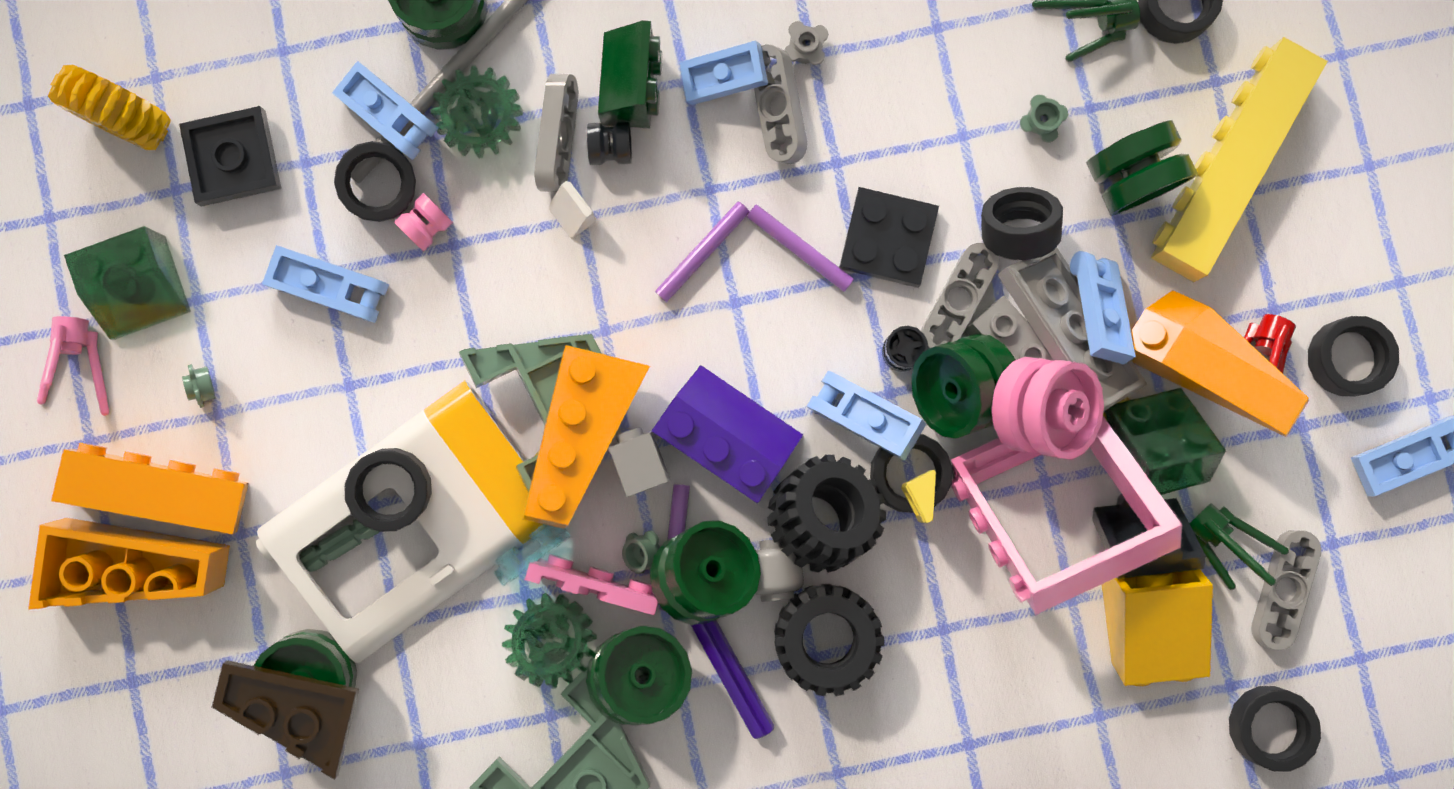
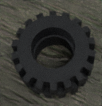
M825 455L821 459L818 456L810 458L786 477L773 491L775 495L769 500L768 509L773 512L767 516L768 526H774L776 530L771 534L774 543L778 541L782 543L784 548L781 551L787 557L792 553L795 554L797 558L794 564L800 568L809 564L810 571L817 573L824 569L828 573L836 571L841 567L844 568L872 549L877 543L875 540L882 536L884 527L880 524L886 520V511L880 509V505L885 502L883 494L876 493L874 487L878 484L873 477L869 480L864 475L866 469L861 465L855 468L851 466V459L842 457L836 461L834 455ZM812 497L820 498L833 507L839 518L840 531H834L826 527L818 519L813 509Z
M821 584L815 587L812 585L804 588V591L799 594L795 593V597L789 599L788 604L782 607L774 629L775 649L785 673L791 680L796 681L802 689L806 691L810 689L815 691L816 695L826 696V693H834L835 696L845 695V690L852 688L855 691L862 687L860 682L865 678L870 680L875 673L873 671L876 663L880 665L883 656L880 653L881 646H884V636L881 634L882 624L874 613L872 606L857 593L840 585ZM826 613L836 614L844 618L849 623L853 632V642L850 650L842 659L833 663H819L813 660L807 654L803 645V633L808 623L815 617Z

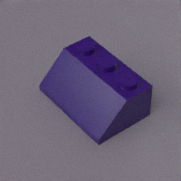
M702 365L698 367L676 394L652 429V432L756 504L759 503L803 436L802 433Z

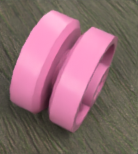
M1023 357L1013 361L1001 374L994 389L991 408L994 429L1000 441L1011 450L1070 460L1084 454L1096 439L1102 424L1104 411L1103 390L1096 373L1086 364L1077 362L1053 361L1032 357Z

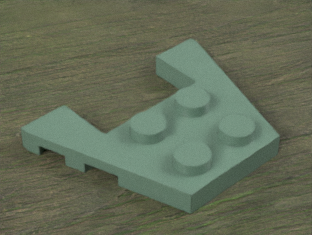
M592 334L538 340V342L515 345L512 343L496 345V347L482 349L468 348L459 351V355L476 388L516 370L544 425L565 346L568 345L602 353ZM537 456L516 465V469L528 493Z
M587 666L560 694L591 725L585 733L532 787H529L499 756L469 788L648 789L651 783L622 725L601 715L590 700L586 684Z

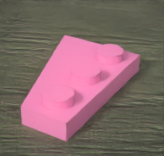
M549 554L548 561L540 559L529 564L524 580L540 584L541 579L545 578L555 581L556 586L563 591L588 595L591 592L597 594L596 598L601 601L655 615L659 603L652 592L651 585L648 583L630 579L629 585L612 581L614 574L595 567H590L588 573L572 568L574 561Z

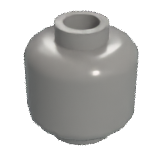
M773 540L759 541L760 550H756L759 557L761 575L755 594L761 595V601L794 598V591H798L804 585L803 568L794 564L797 557L794 553L787 557L781 551L784 546L780 541L776 543Z

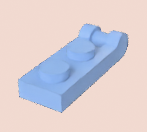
M359 61L355 63L332 92L412 160L421 151L418 146L426 136L432 137L439 128ZM409 121L413 122L414 125L405 136L400 134Z
M278 245L275 247L262 282L267 287L372 323L376 322L379 314L376 307L380 296L386 295L389 286L388 283ZM354 286L365 289L360 304L349 301Z
M1084 251L1076 252L1070 261V271L1078 279L1090 356L1126 364L1136 356L1119 266L1117 262L1107 258L1096 260L1093 254Z
M827 371L821 381L824 386L817 397L812 396L806 407L823 418L831 420L905 461L926 426L923 419L845 378ZM838 393L844 394L838 406H833L832 403Z
M1454 415L1351 457L1367 496L1380 495L1453 465ZM1442 436H1446L1450 448L1447 450L1440 438Z

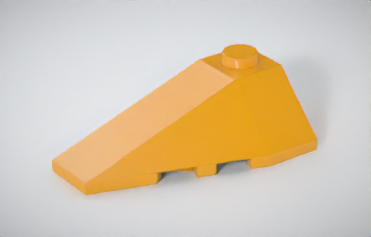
M1172 290L1147 307L1131 331L1136 356L1132 359L1134 364L1287 437L1309 402V398L1211 307Z

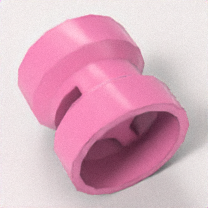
M424 193L414 201V208L409 213H402L394 221L423 251L433 243V236L438 231H445L453 223ZM423 216L429 221L427 225L421 220Z

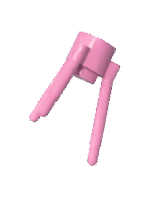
M67 316L52 318L50 348L39 387L38 404L42 405L46 402L60 353L79 355L82 352V347H87L100 413L103 416L109 414L107 394L97 349L98 332L88 331V320Z

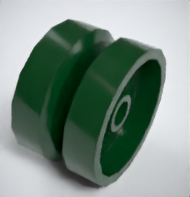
M388 0L395 15L401 21L408 34L421 45L437 50L454 49L465 44L484 24L488 12L487 0Z
M1173 120L1164 121L1132 133L1100 151L1086 162L1094 181L1097 183H1107L1123 177V179L1107 188L1102 195L1111 216L1149 202L1198 176L1189 154H1177L1160 160L1178 148L1182 142Z
M984 334L970 335L923 351L914 364L911 376L912 396L919 414L932 430L943 437L953 439L993 426L991 408L994 389L1004 370L1013 361H1016L1015 357L1002 342L991 335Z
M720 520L702 521L665 541L654 555L650 570L652 592L660 607L673 619L690 625L710 623L747 606L757 592L761 575L759 557L750 539L736 526Z
M639 626L612 635L596 648L588 663L586 684L590 700L601 715L617 724L632 726L649 725L668 719L682 707L690 691L692 668L686 650L676 637L661 628ZM637 669H640L642 675L638 677L643 681L642 684L637 682L635 678Z
M305 629L290 633L262 652L253 665L354 688L356 685L357 668L355 662L342 650L333 636L323 630Z

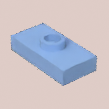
M756 40L679 62L686 102L691 105L768 85L762 47Z

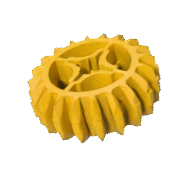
M63 65L50 84L52 87L48 97L52 103L137 147L148 151L156 150L159 143L164 141L168 133L167 128L171 120L165 111L137 96L135 93L81 67Z

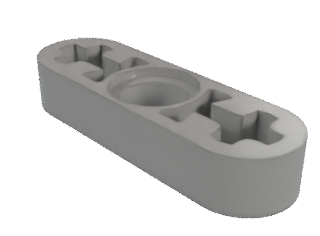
M770 44L762 45L765 66L770 64V57L777 59V64L771 66L772 73L766 71L768 85L754 88L765 149L771 159L785 164H794L800 161L806 153L807 137L792 61L785 50ZM774 80L780 81L782 84H775ZM783 93L787 101L786 108L783 113L774 116L771 112V101L777 94ZM775 125H782V129L775 127ZM786 137L792 138V144L787 146V152L780 150V145L786 142Z
M552 73L546 81L534 170L535 184L539 191L557 192L561 184L568 181L578 104V83L573 74Z
M984 243L972 244L962 253L921 329V332L924 333L927 339L928 349L938 346L933 343L935 335L929 332L930 328L937 329L946 318L945 315L938 314L939 309L941 308L949 317L961 319L960 325L953 320L946 330V335L950 337V342L959 340L999 267V256L987 249ZM981 253L986 256L984 263L989 268H982L976 274L973 282L981 284L978 289L971 281L958 278V274L961 273L966 278L974 264L969 260V256L975 258ZM963 288L970 294L971 302L967 309L957 310L950 305L948 294L951 289ZM943 341L939 345L947 343L948 341Z
M1286 531L1277 539V542L1289 549V553L1282 555L1276 550L1273 551L1267 572L1275 578L1276 584L1269 586L1264 581L1251 625L1254 639L1263 647L1284 650L1289 648L1297 638L1321 556L1319 540L1308 531ZM1300 542V546L1306 549V553L1304 556L1296 557V553L1290 550L1291 543ZM1291 565L1293 568H1301L1302 570L1299 574L1294 571L1283 570V566ZM1288 577L1296 585V594L1290 601L1284 602L1278 597L1276 586L1281 579ZM1271 606L1290 609L1289 614L1272 611ZM1277 622V626L1282 628L1281 636L1272 637V634L1266 631V626L1268 623L1275 624Z

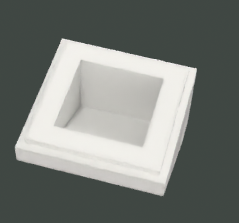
M565 181L561 184L550 202L549 209L569 237L575 238L593 225L596 218L571 182Z

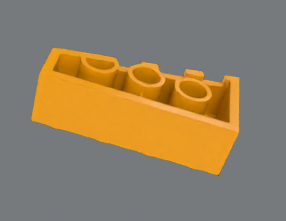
M568 345L565 346L527 497L523 520L562 529L568 526L650 366Z
M79 443L78 449H63L52 494V502L228 534L238 532L249 484L248 482L238 481L240 473L214 468L212 475L195 472V464L169 460L168 466L151 463L152 456L125 451L124 457L106 454L107 447L87 443Z
M63 518L44 523L39 526L28 610L42 609L50 606L64 605V607L89 603H121L129 600H158L204 596L224 587L230 545L72 518Z

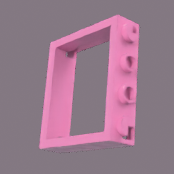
M1102 417V424L1096 439L1089 448L1148 531L1037 583L980 492L977 484L1041 454L1011 450L997 438L951 459L955 477L952 479L951 487L960 502L965 499L971 507L968 513L975 529L979 534L986 532L991 540L988 547L994 561L999 568L1006 565L1012 575L1009 578V582L1015 596L1020 603L1027 600L1035 615L1181 548L1182 524L1104 417Z

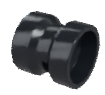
M617 122L613 127H604L601 123L587 124V149L590 165H603L606 160H615L618 164L632 163L630 122ZM610 134H612V140H613V153H611V136H610Z
M909 325L900 326L893 330L882 346V357L886 365L899 372L910 371L914 368V364L922 352L928 350L927 339L918 328Z

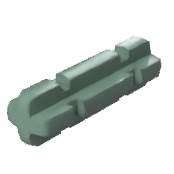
M355 519L353 520V525L347 524L319 541V546L312 545L300 553V560L309 572L317 571L328 564L327 560L337 559L362 543L361 539L368 540L379 532L364 527Z

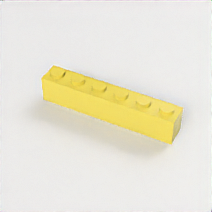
M1285 37L1280 39L1271 48L1267 46L1262 48L1251 65V68L1256 71L1250 82H1243L1231 103L1236 105L1231 116H1225L1212 134V138L1217 140L1210 153L1205 151L1196 162L1195 169L1198 176H1196L1191 187L1185 186L1175 199L1172 208L1177 211L1171 222H1164L1157 231L1152 241L1157 247L1151 259L1192 282L1208 276L1328 61Z

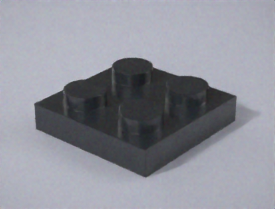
M261 106L179 124L195 204L202 207L281 189L266 110Z
M858 187L839 268L919 288L923 278L939 206Z

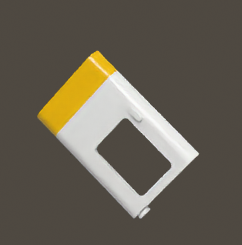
M466 380L257 530L259 539L256 540V545L259 551L269 561L275 560L342 650L356 663L364 661L549 526L522 519L528 491L516 469V465L524 461L489 415L490 411L482 398ZM381 448H399L413 453L423 462L431 477L432 495L426 510L417 520L436 544L439 553L437 557L350 619H346L340 615L300 562L298 555L304 547L351 514L345 502L344 484L350 469L361 457ZM382 464L373 468L366 476L363 483V496L366 502H368L385 489L391 488L397 492L408 507L414 496V483L410 474L402 467L393 464Z

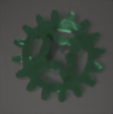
M472 65L469 76H464L460 69L455 70L457 80L452 83L444 78L441 82L446 88V92L444 94H433L434 99L440 104V107L431 109V115L435 119L441 120L436 124L439 127L437 133L439 135L446 134L443 141L449 148L458 144V151L463 156H466L471 148H473L478 158H483L485 148H490L495 155L499 154L497 144L503 141L511 145L513 142L508 135L509 131H520L521 129L520 124L514 119V117L523 115L522 107L515 104L520 99L516 89H509L510 82L505 75L496 81V73L490 67L484 75L480 74L476 65ZM475 88H487L490 91L485 93ZM459 97L456 106L453 107L454 102ZM472 100L475 101L477 106H480L482 125L474 117ZM503 116L501 122L495 128L498 117ZM472 131L479 134L480 137H470L464 135V133Z
M547 593L542 594L541 604L538 605L530 598L527 599L526 605L528 610L522 613L515 609L513 614L518 620L516 625H505L504 628L512 634L511 639L502 642L503 648L513 652L505 659L506 663L513 668L517 667L515 671L517 677L522 680L529 678V683L538 688L544 680L550 688H557L559 677L569 684L572 683L573 676L571 671L576 668L581 672H585L587 668L581 662L584 656L593 657L595 654L593 650L587 647V642L597 639V634L592 630L586 629L593 623L592 618L586 613L581 614L583 607L576 601L569 604V599L562 594L558 595L555 603L553 598ZM568 618L573 625L575 638L570 637L568 633L570 626L567 622ZM554 637H556L562 643L553 641V643L546 642L544 645L537 639L546 640V638L553 639ZM525 643L528 644L530 648L528 658L525 652Z

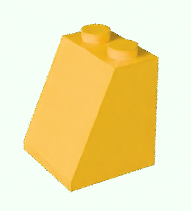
M1201 569L1117 579L1116 577L1102 584L1111 663L1124 686L1134 685L1142 687L1156 682H1188L1194 678L1210 677L1213 584Z

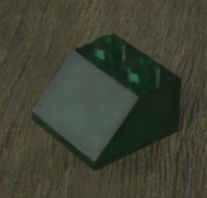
M142 226L64 255L78 297L111 340L191 312L166 237L148 227Z

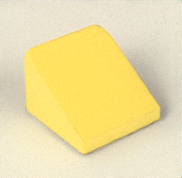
M929 470L901 484V489L918 522L921 523L933 521L935 470Z

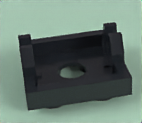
M1122 493L1117 498L1116 505L1093 508L1092 521L1105 551L1148 531ZM1177 498L1163 500L1182 524L1181 548L1118 576L1117 579L1204 569L1206 555Z

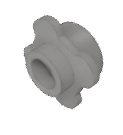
M800 21L793 22L788 29L791 36L790 44L785 48L791 61L803 64L811 63L812 65L821 64L825 58L822 49L824 41L828 39V30L823 25L809 27L804 26ZM809 40L810 45L807 47L804 46L803 41Z

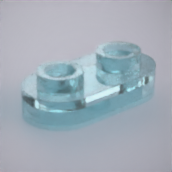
M543 524L529 535L533 542L522 551H519L515 546L495 561L499 568L493 574L503 587L527 571L531 562L543 559L571 537L568 530Z

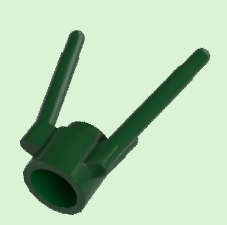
M1035 0L1032 2V7L1036 9L1083 8L1067 11L1066 18L1097 17L1100 29L1102 31L1108 30L1107 35L1067 54L1065 57L1067 62L1083 57L1109 43L1125 40L1126 31L1136 29L1140 23V9L1137 0Z
M1210 503L1189 523L1207 559L1229 590H1234L1236 585L1208 542L1215 548L1222 542L1269 586L1276 584L1275 578L1229 536L1234 529L1228 523L1282 555L1289 553L1287 547L1237 518L1225 506L1219 510Z

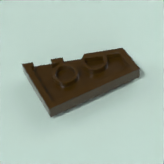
M227 660L222 664L212 708L252 732L267 736L284 746L286 752L298 759L301 757L321 768L322 773L335 780L339 775L359 689Z

